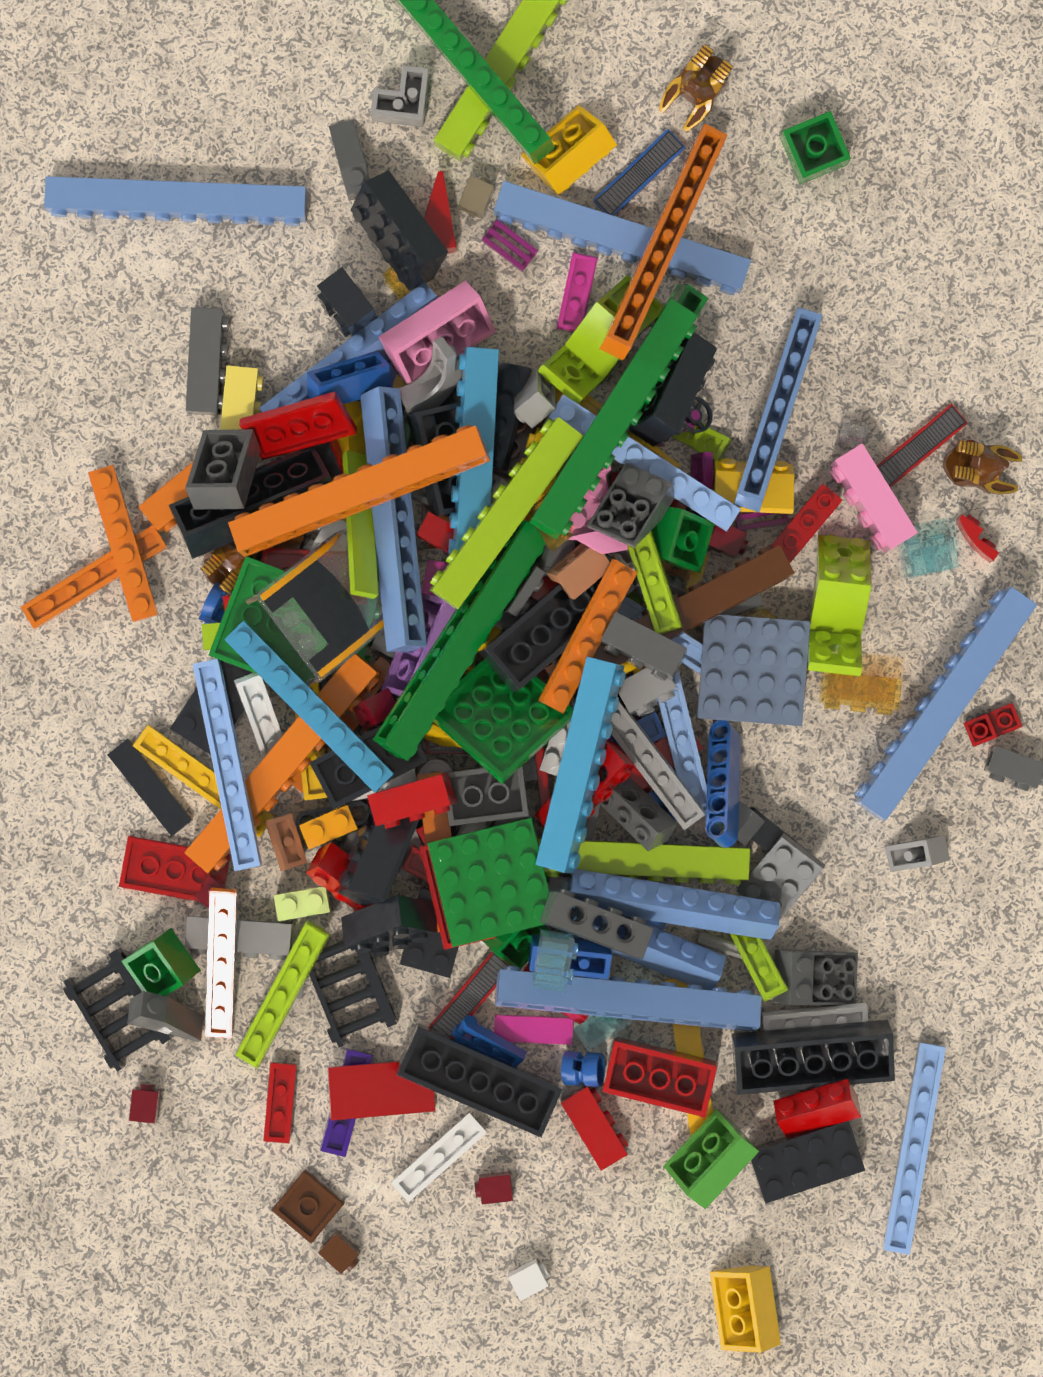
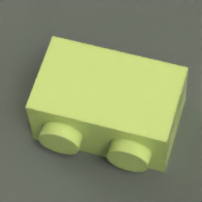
M323 886L274 895L278 921L332 911L329 890Z

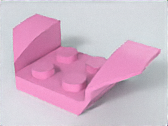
M611 465L607 470L602 467L597 475L602 479L593 492L591 490L587 491L584 496L588 500L579 514L577 512L573 513L570 520L574 523L566 536H564L565 539L577 540L601 554L628 550L626 544L587 527V524L608 492L605 475L611 471Z

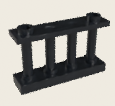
M344 941L323 948L316 963L350 948H344ZM370 952L357 953L359 960H356V964L324 977H318L314 966L309 974L330 1025V1028L327 1029L329 1038L332 1043L337 1042L338 1047H342L345 1044L343 1036L377 1022L381 1024L385 1022L387 1028L398 1023ZM359 973L361 975L366 974L369 981L366 988L328 1002L323 988ZM369 997L376 999L379 1008L375 1009L376 1012L338 1027L333 1012Z
M121 947L108 954L110 957L109 964L76 984L72 977L63 981L66 986L63 990L70 1001H75L104 1049L106 1063L111 1069L115 1068L117 1072L125 1067L122 1059L153 1040L156 1042L160 1040L161 1044H164L174 1037L173 1035L149 1030L116 1051L108 1037L129 1025L127 1024L129 1013L104 1028L101 1027L96 1019L95 1014L127 995L135 997L142 992L121 962L126 958ZM112 973H119L124 980L121 983L122 986L89 1006L81 992Z

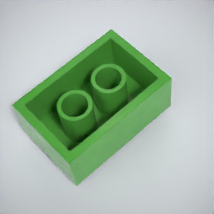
M716 1109L663 1167L689 1198L706 1209L756 1156L759 1150L732 1120Z

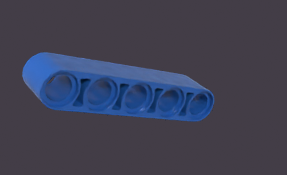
M717 720L709 729L705 829L707 835L719 846L728 848L735 844L738 838L741 735L728 721Z

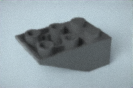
M625 463L587 524V527L635 548L662 520L673 502V483Z
M775 949V965L788 991L774 997L773 1002L788 1005L856 1004L858 953Z

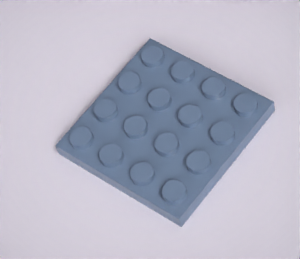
M718 615L704 622L697 718L802 726L810 621Z

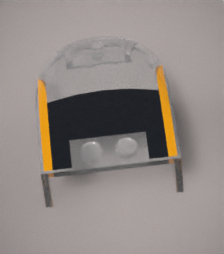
M347 529L338 531L323 540L245 600L248 605L257 600L312 671L314 676L306 681L309 686L321 682L384 630L377 553L378 596L375 599L350 594Z

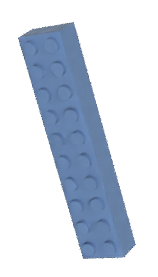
M1009 587L1004 590H997L988 602L992 606L989 610L980 613L974 622L975 630L970 634L967 633L958 646L961 647L959 653L952 654L946 661L944 668L947 670L945 673L940 675V677L937 675L930 684L929 689L932 690L931 693L918 701L914 707V710L917 711L913 718H907L899 729L902 734L898 740H891L884 750L887 754L883 761H877L871 768L869 774L872 777L868 782H862L855 791L854 795L857 798L854 802L879 820L886 821L1036 608V603L1015 588Z

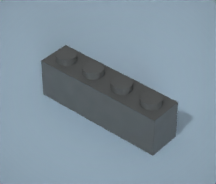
M191 307L186 412L188 414L220 416L224 394H221V383H225L226 368H222V360L227 358L228 343L223 341L224 332L229 330V316H225L223 309Z

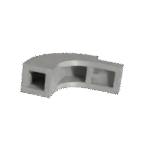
M443 337L433 340L432 360L427 370L414 382L399 388L403 419L407 425V415L439 407L451 395L457 386L458 380L461 379L462 370L458 369L457 353L454 347L448 345Z

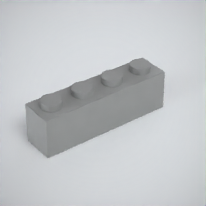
M187 916L184 947L191 948V953L207 954L209 917ZM236 919L235 952H243V957L259 958V954H269V959L285 960V956H288L292 949L294 923Z

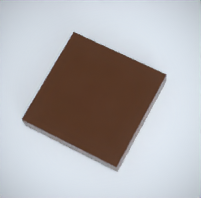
M305 1169L271 1211L312 1244L345 1202Z

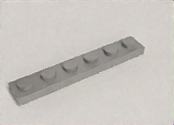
M619 699L618 709L613 713L611 720L613 725L611 735L636 765V768L681 827L686 830L706 815L705 810Z

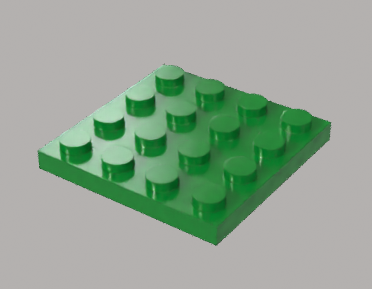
M245 557L208 656L258 674L224 640L245 621L311 687L316 670L308 660L326 647V640L294 598H291L272 613L260 597L262 593L289 572Z
M484 659L461 679L460 684L448 697L446 706L438 713L433 722L503 784L571 722L574 709L568 705L563 714L540 702L539 698L546 684L537 676L520 690L512 692Z
M531 818L427 843L452 947L544 925V923L540 922L549 896V889L543 867L535 865L539 848Z

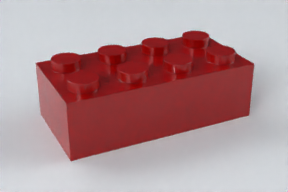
M616 1037L602 1092L705 1118L719 1062Z

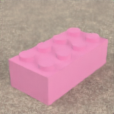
M465 280L380 335L379 339L395 372L408 385L417 380L429 367L432 360L433 340L443 337L448 345L454 347L457 357H459V354H463L467 347L476 346L496 333L480 295Z
M863 443L837 458L830 465L832 470L829 473L837 485L841 483L846 492L843 493L845 500L850 506L854 505L859 512L857 519L864 529L869 528L873 535L870 538L871 542L878 551L882 549L883 553H886L918 533Z

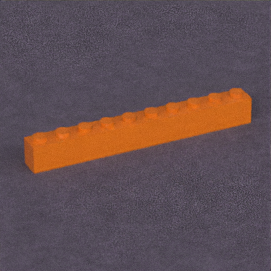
M704 124L697 135L603 339L600 350L621 360H624L630 351L725 143L727 134Z
M471 425L463 426L456 430L457 433L450 436H437L431 440L432 443L424 446H412L407 449V453L399 456L396 454L389 455L383 458L379 464L361 466L357 469L358 472L351 475H338L333 478V482L328 484H315L309 487L307 492L300 495L293 493L284 497V501L277 504L267 503L260 506L259 511L254 513L246 512L239 514L235 517V520L228 522L237 551L244 557L487 463L491 460L481 432L476 425L473 427Z
M353 652L318 695L346 722L344 719L349 711L354 712L352 708L363 701L361 699L362 695L366 691L371 692L380 682L378 676L381 673L361 655ZM300 716L245 780L255 829L262 820L259 817L265 810L270 812L278 803L276 797L281 791L287 792L295 783L293 777L297 772H304L308 768L309 762L312 761L310 757L315 751H322L327 745ZM222 808L184 852L206 873H212L215 870L219 872L228 862L226 857L231 852Z

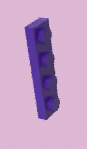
M347 1048L342 1066L370 1064L373 1055ZM329 1112L320 1151L346 1157L356 1118L331 1121Z

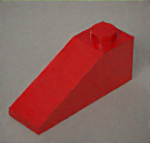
M438 171L424 219L448 250V253L457 252L444 174L443 171Z

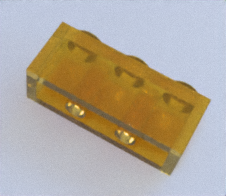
M821 672L818 703H824L825 709L840 710V705L850 706V711L866 713V708L876 709V714L892 715V711H899L902 679Z

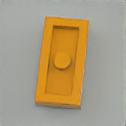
M348 805L299 825L309 849L358 829Z

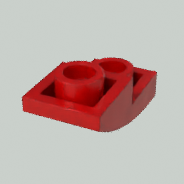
M969 514L966 517L960 515L956 519V524L965 540L983 559L989 563L993 562L999 552L994 549L996 545L986 538L980 540L978 538L984 530L979 526L980 522Z
M1013 702L963 723L973 747L1023 727Z

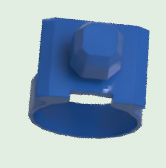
M218 582L210 590L198 618L204 624L221 623L225 611L220 609L223 603L222 596H226V593L219 588L220 583Z

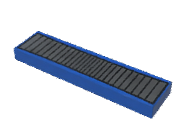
M667 129L593 199V202L604 213L615 216L676 159L686 147Z

